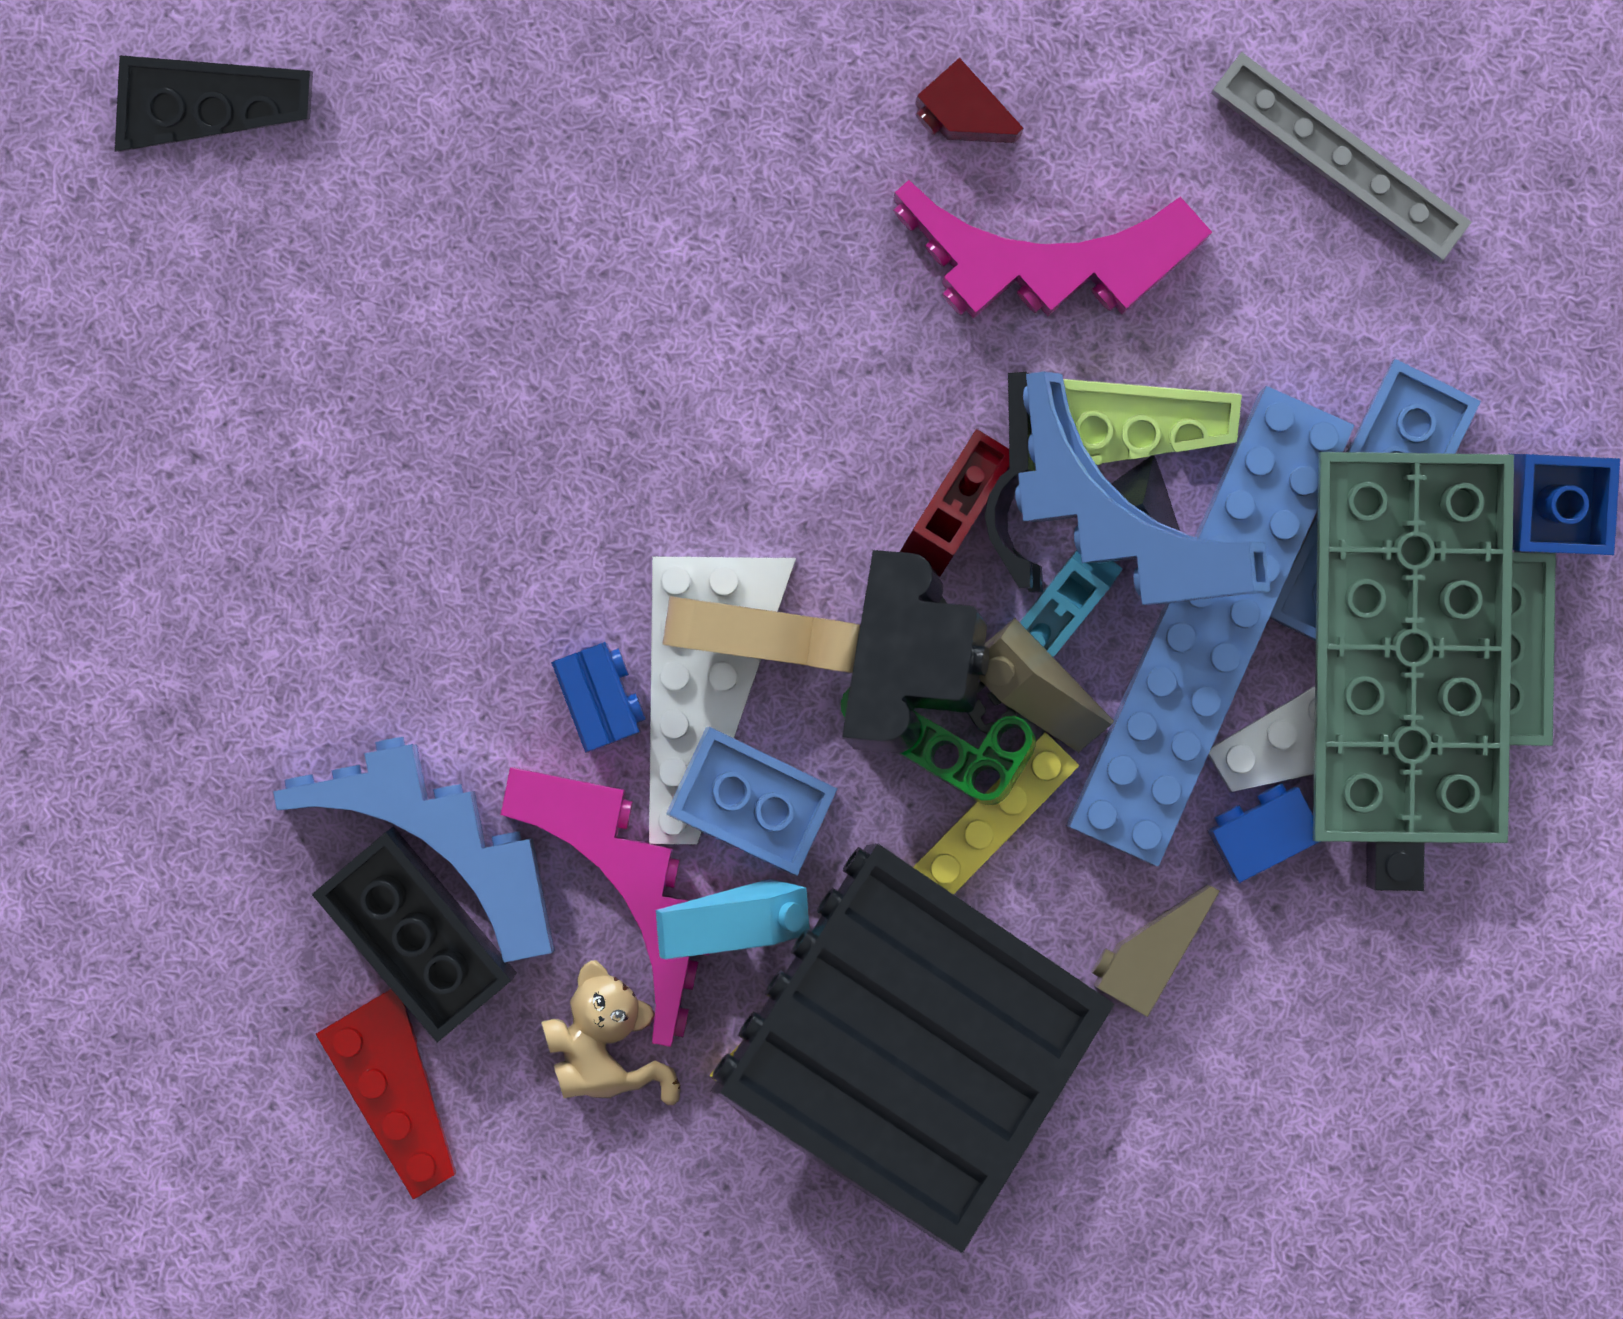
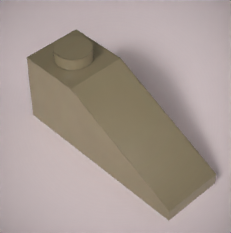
M1016 618L1012 619L985 643V646L989 649V666L986 675H980L979 679L1002 703L1078 753L1113 724L1114 720Z
M1205 885L1117 943L1113 952L1105 948L1092 970V974L1098 977L1094 986L1148 1017L1220 891L1212 886Z

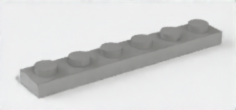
M1243 52L1238 55L1212 90L1211 94L1439 263L1446 258L1472 223Z

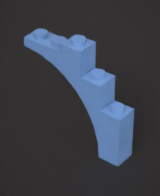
M1045 371L1026 374L1027 386L1023 392L1025 409L1030 415L1032 434L1028 440V450L1032 461L1035 463L1036 471L1018 473L1019 485L1016 487L1015 498L1017 507L1023 515V521L1045 522L1077 517L1078 525L1074 530V542L1078 553L1081 554L1082 563H1104L1137 558L1138 567L1134 570V586L1137 594L1141 596L1142 605H1160L1270 592L1265 542H1219L1193 537L1157 522L1129 503L1102 475L1084 447L1069 410L1063 375Z
M404 737L375 742L377 751L364 753L368 773L362 774L360 765L331 770L333 780L314 783L313 774L286 779L284 780L286 789L273 791L277 810L308 807L353 810L389 821L421 838L448 860L476 893L493 925L504 963L550 954L555 951L533 838L521 840L520 831L492 836L493 846L486 847L475 791L463 793L462 784L433 789L435 799L428 800L417 744L405 745Z

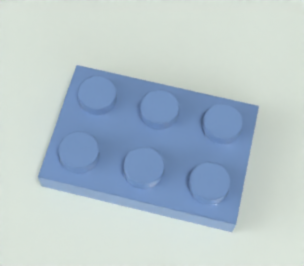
M706 727L666 815L785 872L798 876L837 788L722 732Z

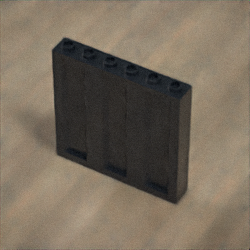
M880 844L866 845L864 850L858 847L847 860L843 872L848 875L838 891L835 888H831L821 901L817 912L822 916L812 932L805 929L796 940L791 950V954L796 957L786 973L780 970L770 981L765 990V995L769 999L760 1014L754 1011L744 1022L738 1034L743 1040L734 1055L732 1056L727 1053L716 1066L712 1074V1078L716 1080V1083L711 1092L948 1249L963 1253L1115 1004Z

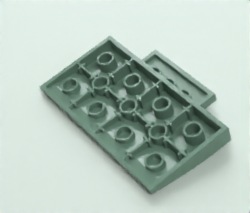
M1318 452L1313 841L1508 843L1510 745L1553 746L1556 553L1513 552L1514 454Z

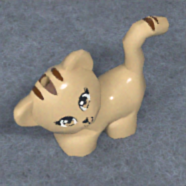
M597 960L585 963L577 978L578 988L570 1000L573 1024L567 1027L564 1021L559 1019L541 1022L550 1053H564L565 1061L554 1065L563 1099L583 1095L593 1098H612L623 1092L639 1090L654 1080L660 1082L661 1101L666 1105H675L680 1098V1083L673 1068L655 1060L637 1070L626 1072L606 1050V1044L623 1040L631 1032L642 1031L649 1026L655 1017L652 1007L644 1001L638 1000L635 993L617 977L609 975L607 970Z

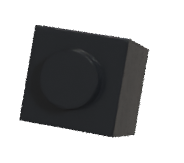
M1366 842V887L1375 891H1424L1425 843Z

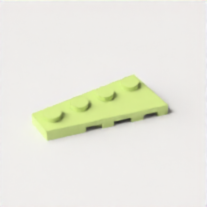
M1063 379L1071 416L1084 447L1096 465L1237 443L1242 394Z

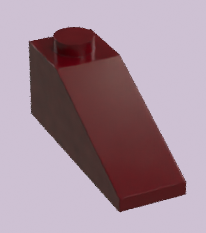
M976 428L914 526L900 552L922 556L941 577L987 503L988 496L999 477L1008 469L1009 448Z

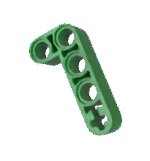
M850 687L846 690L841 699V711L844 718L846 715ZM913 711L920 721V736L912 748L897 754L975 801L985 805H995L1002 802L1008 796L1027 765L1036 747V737L1029 724L1022 718L1005 716L991 727L981 746L977 749L916 711ZM1010 728H1018L1025 732L1026 741L1024 746L1016 752L1004 751L1000 746L1002 734ZM943 745L956 746L959 751L957 763L949 769L938 768L934 763L935 753ZM986 769H993L1000 775L999 787L990 794L980 793L975 787L977 775Z

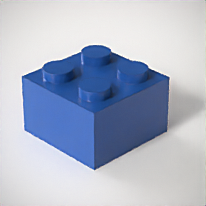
M1514 454L1513 550L1614 555L1620 458Z

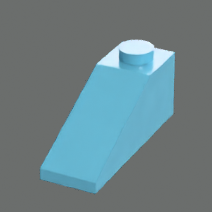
M1076 550L1021 619L1020 623L1054 657L1110 589L1123 568L1114 561L1082 563L1081 554Z
M766 879L656 910L659 957L662 959H672L770 946L798 938L805 929L810 930L807 888L774 879Z

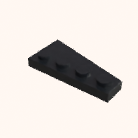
M120 55L114 152L310 120L313 71Z

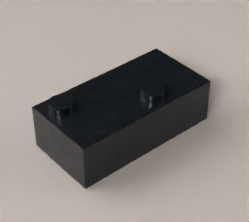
M394 826L311 894L437 1043L510 983L517 974L508 962L504 963L498 949Z

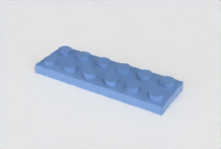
M1394 359L1347 452L1455 454L1481 401ZM1318 512L1304 538L1269 617L1316 641Z

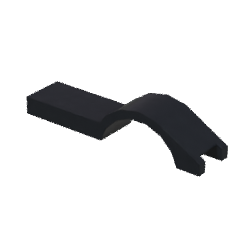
M1013 372L1008 373L1010 469L999 477L988 496L985 521L989 540L1018 588L1036 593L1043 592L1042 566L1026 560L1015 549L1008 533V511L1015 496L1016 487L1019 485L1018 473L1036 471L1035 463L1032 461L1028 450V440L1032 434L1031 418L1025 409L1023 392L1027 386L1026 374L1030 373Z

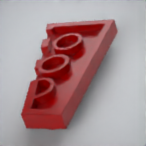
M393 990L386 991L316 1033L318 1040L412 1199L414 1200L454 1176L456 1170L440 1116L437 1113L433 1100L431 1086L417 1046L413 1025L410 1022L406 1006Z

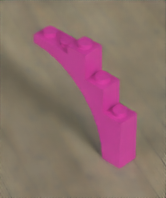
M910 180L894 192L893 199L898 205L893 209L898 219L910 231L918 227L928 238L929 242L925 245V248L942 267L948 263L952 265L953 269L943 278L942 284L947 288L942 293L943 297L959 315L967 311L973 319L1015 282L1021 286L1017 294L1026 306L1034 313L1041 309L1049 316L1090 279L1096 285L1091 291L1097 300L1107 310L1111 311L1116 307L1123 314L1205 242L1212 233L1181 196L1151 218L1119 233L1079 243L1039 244L1007 239L970 226L937 206Z
M510 768L501 815L538 826L571 844L601 869L625 899L642 932L653 970L656 1010L652 1043L671 1047L674 1036L684 1038L689 1009L681 1008L680 1006L684 989L693 990L699 963L690 960V956L672 959H662L659 957L656 910L691 901L664 895L665 886L675 887L680 860L671 858L673 848L617 837L619 828L628 829L633 801L624 800L626 790Z

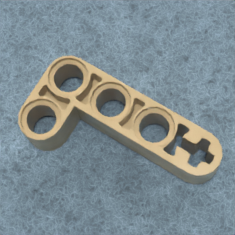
M669 596L662 644L853 673L860 624Z

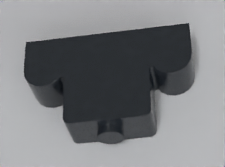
M873 550L842 733V738L853 749L885 753L905 752L914 746L921 733L920 721L913 712L915 708L970 713L975 708L980 675H986L989 666V649L985 646L987 623L974 606L939 603L943 594V583L930 563L920 555Z

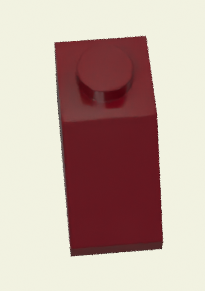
M960 57L916 97L915 105L920 110L915 115L932 135L940 131L947 140L1015 143L1022 136L1024 128Z

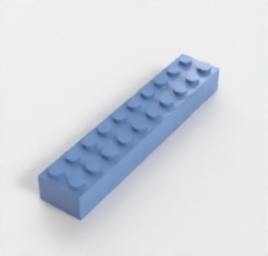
M1265 386L1258 393L1195 537L1219 542H1265L1270 592L1164 604L1115 714L1114 722L1106 734L1066 827L1159 867L1318 509V452H1343L1355 426L1354 424L1268 386Z

